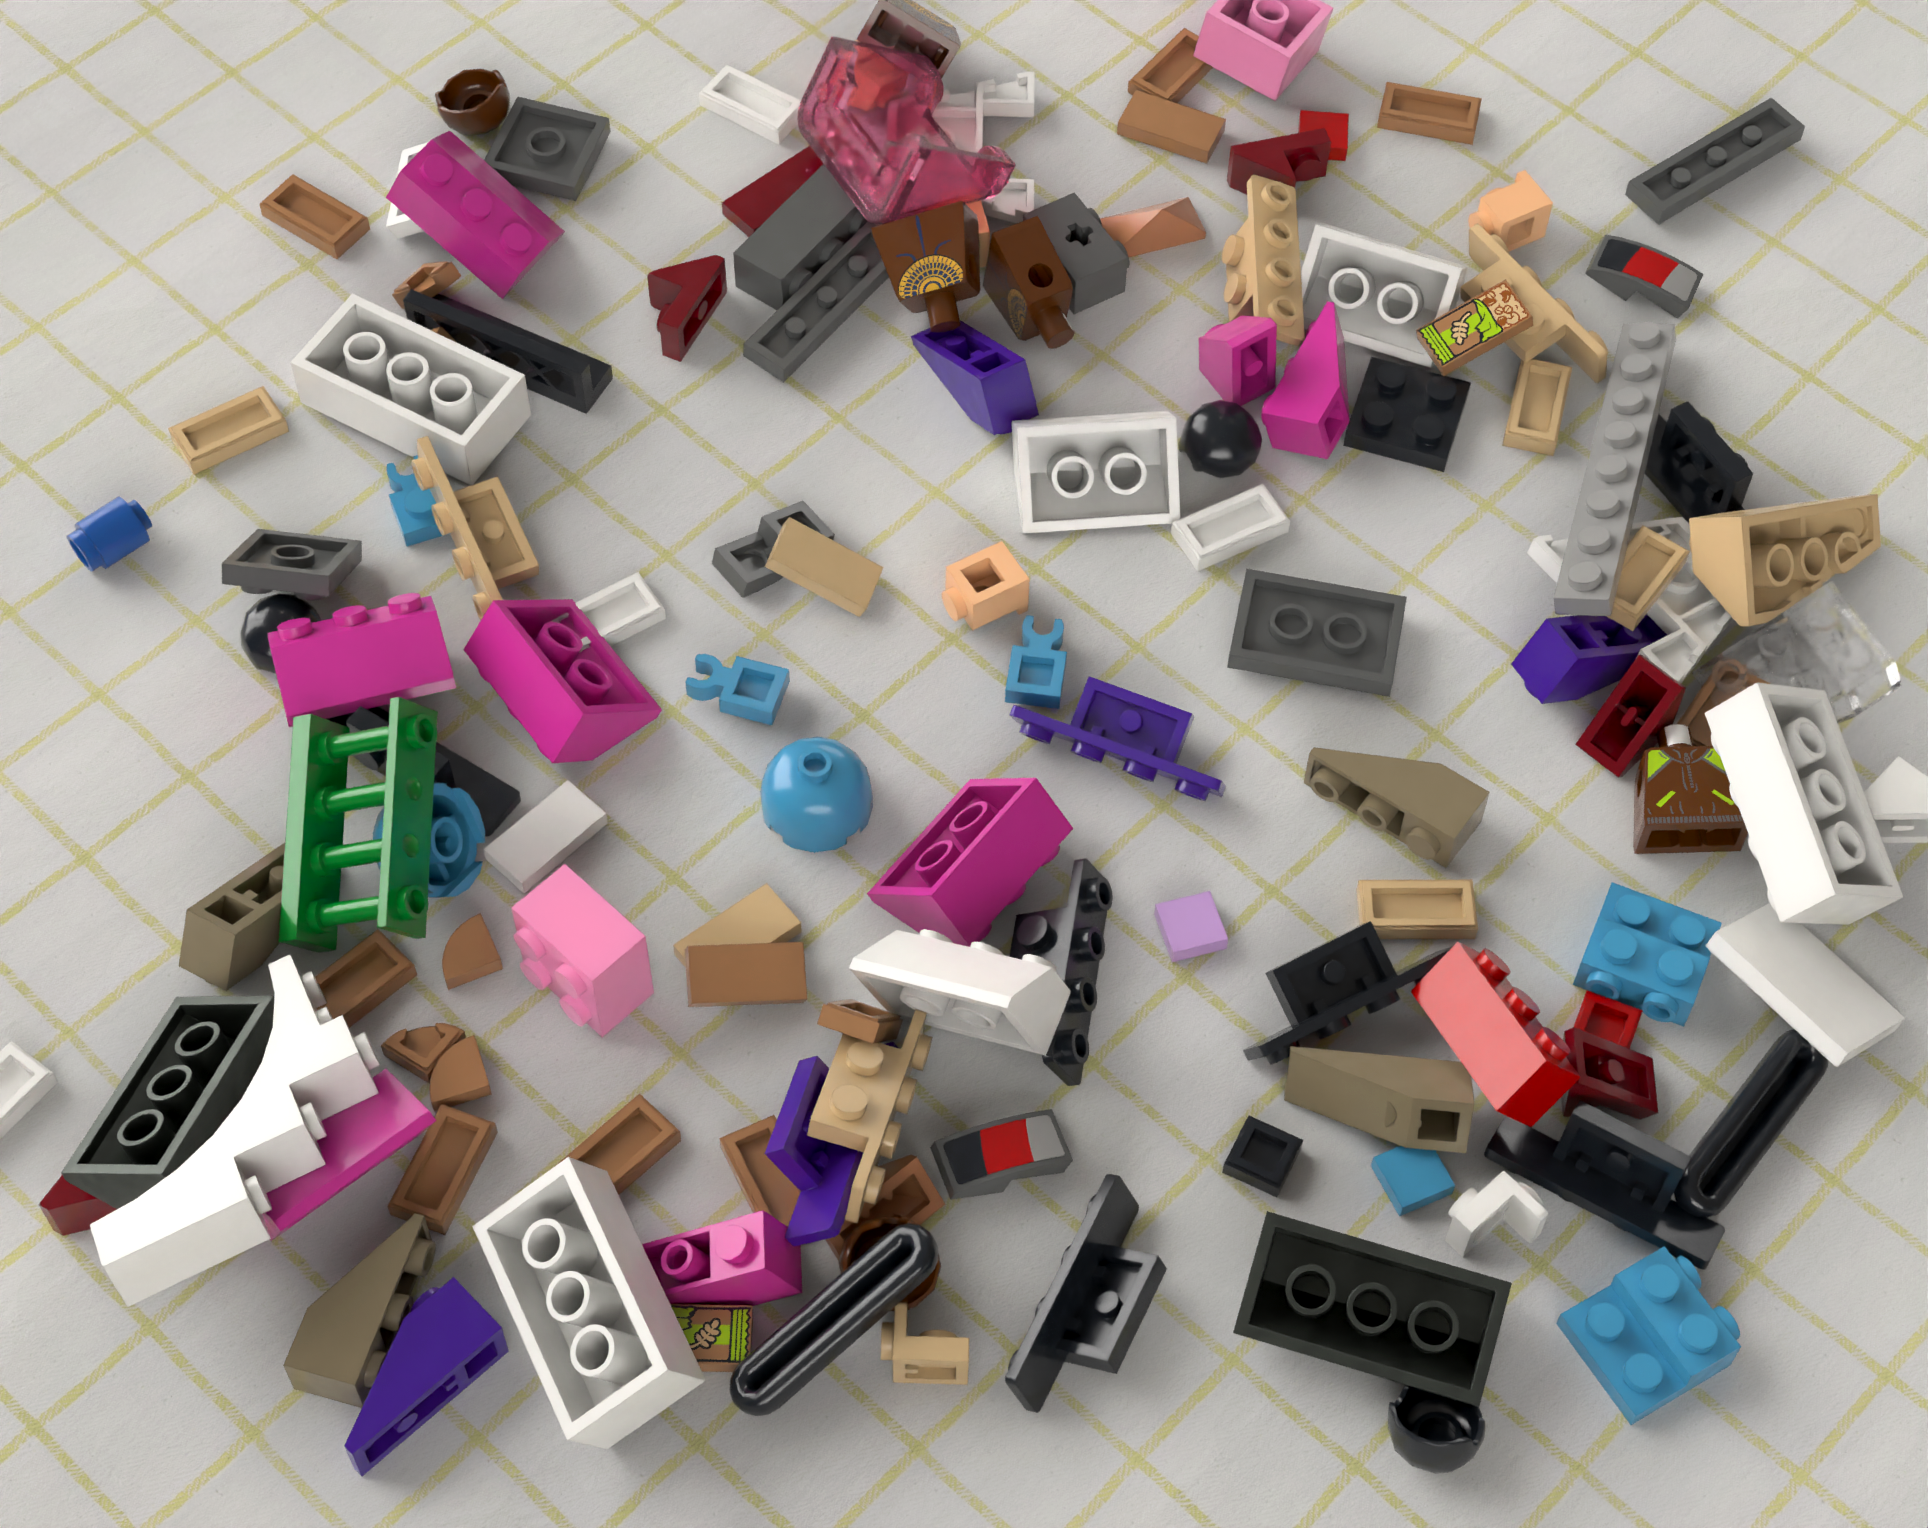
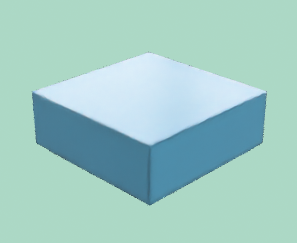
M1399 1146L1373 1157L1371 1168L1399 1217L1453 1194L1455 1183L1435 1150Z

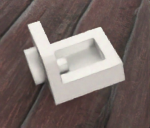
M1503 1170L1480 1192H1477L1472 1187L1456 1200L1448 1212V1215L1452 1217V1221L1445 1242L1463 1258L1504 1220L1528 1243H1532L1540 1235L1548 1212L1543 1207L1542 1200L1530 1186L1523 1182H1516Z

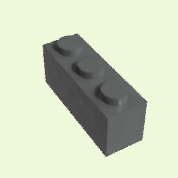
M825 162L733 252L736 287L778 310L868 221L875 223L876 214L874 212L873 188Z

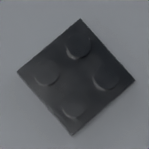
M1371 357L1345 433L1343 446L1444 472L1468 398L1471 382Z

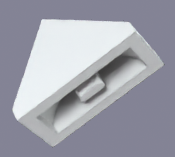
M1898 756L1864 792L1883 843H1928V776Z

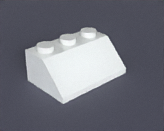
M1316 224L1301 270L1304 329H1308L1311 322L1317 320L1327 301L1334 302L1344 341L1431 368L1434 362L1417 339L1416 330L1456 308L1460 287L1464 283L1468 267L1327 224Z
M1156 411L1012 421L1014 475L1022 533L1172 524V522L1180 519L1176 417L1170 412Z
M927 929L921 930L919 935L895 930L855 956L849 967L888 1012L900 1015L901 1019L911 1021L915 1009L927 1013L925 1025L1045 1056L1071 993L1070 989L1057 974L1056 966L1042 957L1025 954L1022 960L1004 956L997 948L982 942H972L970 947L954 944L948 937Z

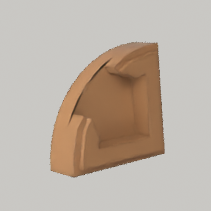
M452 262L424 263L394 290L392 296L401 309H405L403 299L411 289L432 298L458 280L461 274Z
M481 913L461 924L451 935L445 946L442 968L448 990L503 969L501 958Z
M436 1023L435 1026L421 1027L407 1031L406 1028L390 1036L381 1045L384 1056L430 1084L433 1070L439 1059L454 1044L465 1039L466 1035L464 1030L456 1026Z
M474 1035L454 1044L437 1062L431 1076L429 1088L434 1112L439 1109L441 1104L452 1107L492 1095Z

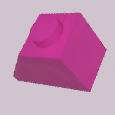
M1242 315L1226 324L1214 326L1204 336L1198 338L1199 370L1224 401L1243 406L1276 388V323L1267 317Z

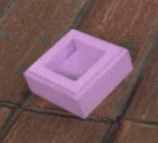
M1210 891L1155 904L1154 915L1172 962L1227 949L1228 937Z

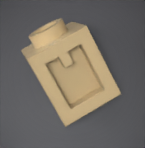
M899 1302L895 1306L894 1322H882L881 1360H893V1383L968 1385L969 1338L957 1337L954 1333L946 1330H928L922 1332L919 1336H907L908 1302Z

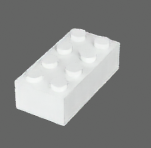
M353 293L290 362L301 403L413 458L418 455L417 439L428 436L444 472L469 485H473L531 416L524 374Z
M1755 683L1705 712L1712 732V745L1721 757L1730 782L1729 791L1731 798L1740 809L1749 834L1748 844L1750 850L1759 862L1768 887V900L1778 914L1780 922L1849 925L1903 898L1825 690Z
M567 1157L472 1226L567 1441L609 1449L706 1381L607 1171Z

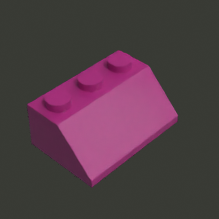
M451 131L431 139L399 172L386 196L391 203L502 299L565 232Z
M419 593L402 594L389 599L388 606L366 610V607L362 605L349 606L335 611L331 619L311 623L309 618L292 619L277 626L278 631L267 633L289 727H293V717L313 714L327 719L355 712L360 706L369 709L390 704V698L401 697L408 700L456 688L438 614L431 596L421 598Z
M573 599L493 600L463 650L478 668L480 676L490 683L505 702L509 713L523 725L537 743L539 751L552 763L592 761L658 717L662 711L660 706L608 642L597 632L598 630L582 610L576 606ZM566 612L569 614L568 617L559 621L560 623L550 622ZM587 636L591 641L590 647L580 652L583 646L581 639Z
M1037 778L970 779L870 889L867 895L875 904L918 933L923 929L932 930L948 937L954 944L970 947L972 942H980L989 934L992 928L991 922L1005 906L1012 904L1023 895L1026 890L1025 883L1039 867L1046 865L1057 856L1060 851V843L1073 830V827Z
M387 1069L373 1077L379 1094L321 1121L327 1136L317 1140L326 1165L266 1193L272 1209L262 1215L271 1237L270 1241L417 1138L437 1121L431 1112Z

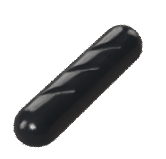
M1795 1029L1786 1031L1774 1042L1689 1154L1691 1159L1673 1194L1678 1205L1692 1216L1711 1217L1718 1215L1725 1209L1824 1076L1828 1068V1060Z
M912 1223L898 1225L885 1234L739 1363L730 1379L729 1391L733 1403L744 1413L754 1416L769 1415L785 1404L929 1277L938 1261V1246L933 1235L923 1226Z

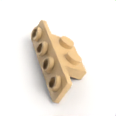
M1252 175L1247 181L1248 219L1236 235L1232 234L1228 237L1222 252V262L1226 264L1227 274L1224 301L1228 303L1229 322L1242 315L1271 318L1277 325L1276 340L1299 346L1305 339L1296 190L1294 187L1281 182Z
M1479 224L1469 229V256L1483 271L1460 287L1461 299L1466 302L1506 279L1533 316L1534 326L1504 343L1525 363L1556 343L1595 383L1605 379L1608 349L1602 338L1594 331L1590 330L1587 332L1575 320L1572 310L1565 301L1560 298L1554 299L1542 287L1539 277L1530 267H1522L1512 258L1506 244L1496 234L1489 235Z
M428 436L417 439L418 459L411 461L413 473L422 491L430 489L436 504L431 505L436 525L442 535L450 533L455 543L456 549L452 550L453 560L461 579L471 578L477 594L472 596L481 621L493 600H503L498 589L539 575V564L498 476L453 492Z
M915 1009L901 1049L882 1043L873 1044L844 1033L841 1037L812 1113L807 1136L864 1152L852 1184L845 1220L858 1223L864 1203L867 1202L874 1205L877 1203L886 1169L878 1167L880 1158L883 1156L892 1159L902 1127L901 1123L894 1121L896 1113L908 1114L917 1085V1079L910 1078L909 1076L912 1068L923 1071L930 1051L933 1037L923 1034L927 1016L926 1012Z

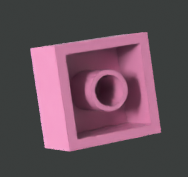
M1217 0L1206 12L1193 56L1249 86L1256 92L1276 101L1319 51L1333 7L1320 0Z
M566 864L562 865L511 907L517 931L513 936L521 950L523 959L520 963L522 972L539 990H544L548 987L560 998L559 1003L563 1011L578 1026L582 1027L587 1023L601 1037H604L654 994L646 936Z

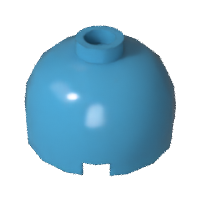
M818 736L799 739L782 748L766 767L760 789L764 822L770 830L772 827L776 833L780 834L783 842L788 846L814 853L836 850L846 845L847 838L855 834L859 828L861 833L868 825L873 808V793L867 767L856 752L837 740Z
M434 783L428 884L429 898L456 897L468 890L480 874L483 861H475L477 843H485V828L480 811L467 792L461 788H450L446 785L447 783ZM384 807L377 816L373 830V840L382 838ZM381 862L377 863L379 870H380Z

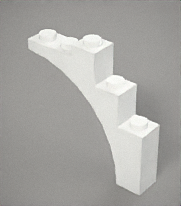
M291 955L268 964L275 992L273 1028L262 1063L240 1102L214 1135L177 1170L134 1201L90 1224L102 1267L127 1307L271 1239L262 1215L272 1209L266 1193L326 1165L317 1140L327 1136L321 1121L379 1094L369 1070L380 1064L365 1032L353 1037L343 1015L333 1019L327 1007L317 1010L318 1007L327 1003L312 971L301 976Z

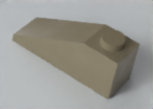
M285 843L186 910L179 967L227 991L263 965L280 943L279 928Z

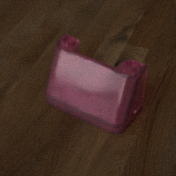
M831 36L801 99L797 115L798 128L802 136L866 220L870 223L885 224L959 201H963L967 205L992 198L1003 190L1016 166L1008 154L996 146H984L977 153L960 150L932 117L937 104L942 99L944 85L938 69L927 56Z

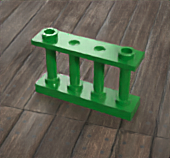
M401 697L390 698L389 726L351 733L349 727L313 714L293 717L279 928L280 943L317 953L336 951L338 925L377 920V928L414 939L426 938L438 711ZM387 750L385 782L346 788L348 756ZM384 806L381 839L343 845L345 812ZM381 862L379 896L339 901L341 868Z

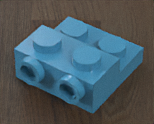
M1612 882L1573 985L1641 1009L1646 1016L1653 1020L1673 1022L1684 1027L1710 960L1711 952L1705 945L1713 934L1720 930L1722 923Z
M1665 1246L1616 1274L1611 1285L1561 1313L1556 1323L1630 1425H1633L1729 1367L1741 1348L1737 1342V1339L1740 1337V1331L1733 1316L1722 1306H1717L1714 1309L1711 1308L1698 1291L1702 1283L1694 1265L1683 1256L1674 1259Z

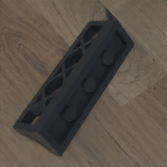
M411 289L403 299L408 320L429 330L440 326L443 327L457 343L524 374L528 390L585 414L589 412L613 379L612 367L607 363L439 293L431 298Z

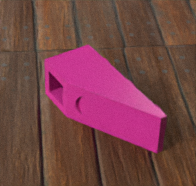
M1327 301L1317 320L1311 322L1304 342L1295 357L1288 360L1284 375L1273 394L1267 396L1263 403L1261 418L1266 426L1272 448L1328 459L1350 422L1344 336L1334 302Z
M764 1210L642 1244L670 1304L756 1306L803 1293L801 1245L792 1246L785 1238L788 1227Z

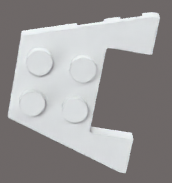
M1035 72L1016 74V81L996 85L994 79L976 83V90L950 95L949 90L946 89L888 102L886 188L935 202L940 193L977 188L985 215L1013 223L1022 222L1023 215L1034 210V179L982 177L983 117H1034Z
M1683 517L1633 523L1629 542L1644 525L1690 551L1684 566L1647 612V615L1667 636L1640 649L1638 655H1643L1679 683H1682L1733 618L1693 573L1692 553L1689 545L1690 525ZM1551 534L1538 536L1533 539L1527 553L1557 583L1568 539L1553 541Z

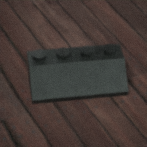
M273 995L176 997L62 1170L61 1174L65 1180L110 1206L119 1209L140 1197L177 1170L214 1135L245 1094L262 1063L273 1028L275 997Z
M1267 1211L1233 1333L1479 1407L1512 1283Z

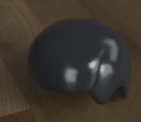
M1218 400L1203 404L1188 417L1178 446L1180 452L1185 451L1196 472L1203 471L1218 478L1241 475L1256 462L1261 449L1262 436L1256 421L1248 411L1237 403Z
M277 593L261 598L246 612L240 632L241 646L256 669L276 673L267 633L278 631L277 626L279 624L297 618H309L311 623L322 621L316 609L306 600L298 599L292 594Z
M1405 1385L1394 1403L1389 1402L1388 1430L1394 1449L1413 1467L1434 1474L1453 1472L1473 1459L1483 1443L1485 1420L1482 1418V1413L1477 1406Z

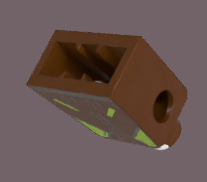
M1675 724L1662 728L1657 733L1659 747H1651L1644 751L1635 777L1634 854L1741 851L1748 831L1740 809L1731 798L1729 791L1730 782L1721 757L1713 746H1693L1690 728L1685 725Z

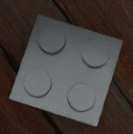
M517 97L484 161L515 187L576 201L611 132L610 121L607 117Z
M257 529L221 563L222 584L241 586L242 591L250 594H266L276 590L293 592L296 598L302 600H320L329 597L362 561V541Z

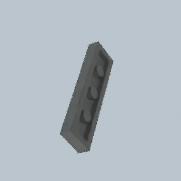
M1769 98L1630 180L1625 195L1659 225L1800 141L1805 125L1773 98Z
M868 221L744 343L743 356L784 383L889 278L872 235L871 228L877 225Z

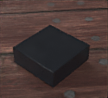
M1248 1115L1224 1162L1222 1173L1274 1197H1278L1301 1151L1303 1139Z

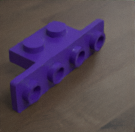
M1088 676L1070 725L1017 705H1013L1010 716L1016 722L1022 724L1019 733L1034 740L1050 744L1053 736L1073 743L1071 752L1098 763H1102L1104 755L1125 762L1122 771L1146 781L1154 782L1156 774L1176 780L1177 783L1174 790L1201 801H1206L1209 793L1222 797L1226 789L1223 781L1177 764L1194 719V715L1190 712Z
M894 1042L885 1043V1045L899 1048ZM818 1056L799 1060L765 1151V1155L801 1191L785 1234L786 1240L792 1246L825 1240L839 1234L845 1221L852 1184L864 1153L807 1136L812 1113L829 1071V1067Z

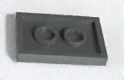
M1246 568L1227 668L1390 697L1407 597Z

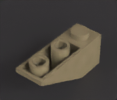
M1316 747L1309 753L1304 784L1311 787L1314 793L1323 800L1338 803L1358 815L1370 828L1385 831L1405 843L1417 856L1427 860L1431 859L1445 868L1449 866L1481 823L1490 793L1440 763Z
M1290 1046L1284 1092L1285 1101L1405 1148L1457 1153L1467 1152L1474 1109V1096L1471 1075L1461 1062Z
M415 1213L307 1308L283 1364L294 1389L356 1407H363L388 1354L387 1352L395 1332H398L404 1318L411 1313L413 1297L410 1295L418 1276L425 1277L428 1274L434 1260L436 1243L431 1239L424 1215Z

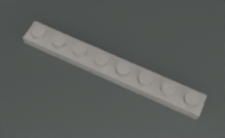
M1641 322L1637 324H1623L1553 597L1555 614L1611 616L1675 347V324Z

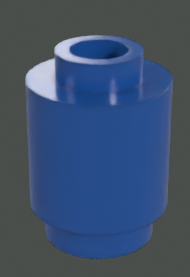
M118 496L75 524L76 530L66 537L79 560L92 572L100 566L105 569L109 568L149 542L150 538L146 530L152 527V523L136 500L127 503Z

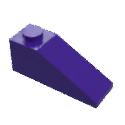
M961 320V325L951 331L937 333L932 332L928 328L911 336L913 346L970 420L991 434L1011 433L1012 421L1029 420L1039 415L1026 360Z
M1647 614L1634 631L1607 616L1576 615L1546 618L1511 665L1524 680L1527 691L1537 698L1541 704L1578 700L1620 681L1635 661L1640 649L1664 638L1667 634Z
M454 1277L441 1288H430L414 1302L411 1313L404 1318L346 1440L344 1447L354 1469L361 1476H364L509 1352L502 1327Z

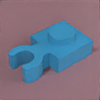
M394 463L387 464L386 470L390 487L395 492L389 494V499L406 547L444 536L440 533L432 513L431 505L436 504L430 489L422 491L414 473L407 476L400 475Z
M1027 615L1022 625L1023 646L1012 645L1005 689V702L1059 709L1067 658L1066 651H1058L1063 643L1062 619H1055L1053 631L1047 635H1040L1033 630L1034 616Z
M696 655V672L709 675L710 677L705 680L687 677L685 683L686 692L689 697L699 701H707L719 697L720 712L773 725L790 682L789 669L736 656L731 669L722 666L721 662L712 655Z

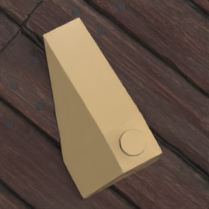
M1878 494L1787 504L1689 518V545L1692 553L1693 573L1739 626H1754L1784 620L1795 612L1793 606L1804 597H1815L1824 590L1823 583L1835 574L1847 573L1881 547Z

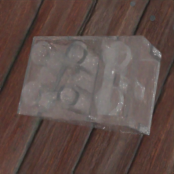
M1832 580L1692 672L1693 677L1701 688L1711 674L1715 689L1709 698L1715 706L1750 687L1748 676L1756 675L1758 678L1774 685L1825 690L1838 724L1856 717L1902 687L1896 662ZM1735 671L1739 674V677L1737 679L1729 674ZM1724 673L1722 679L1719 681L1721 674Z

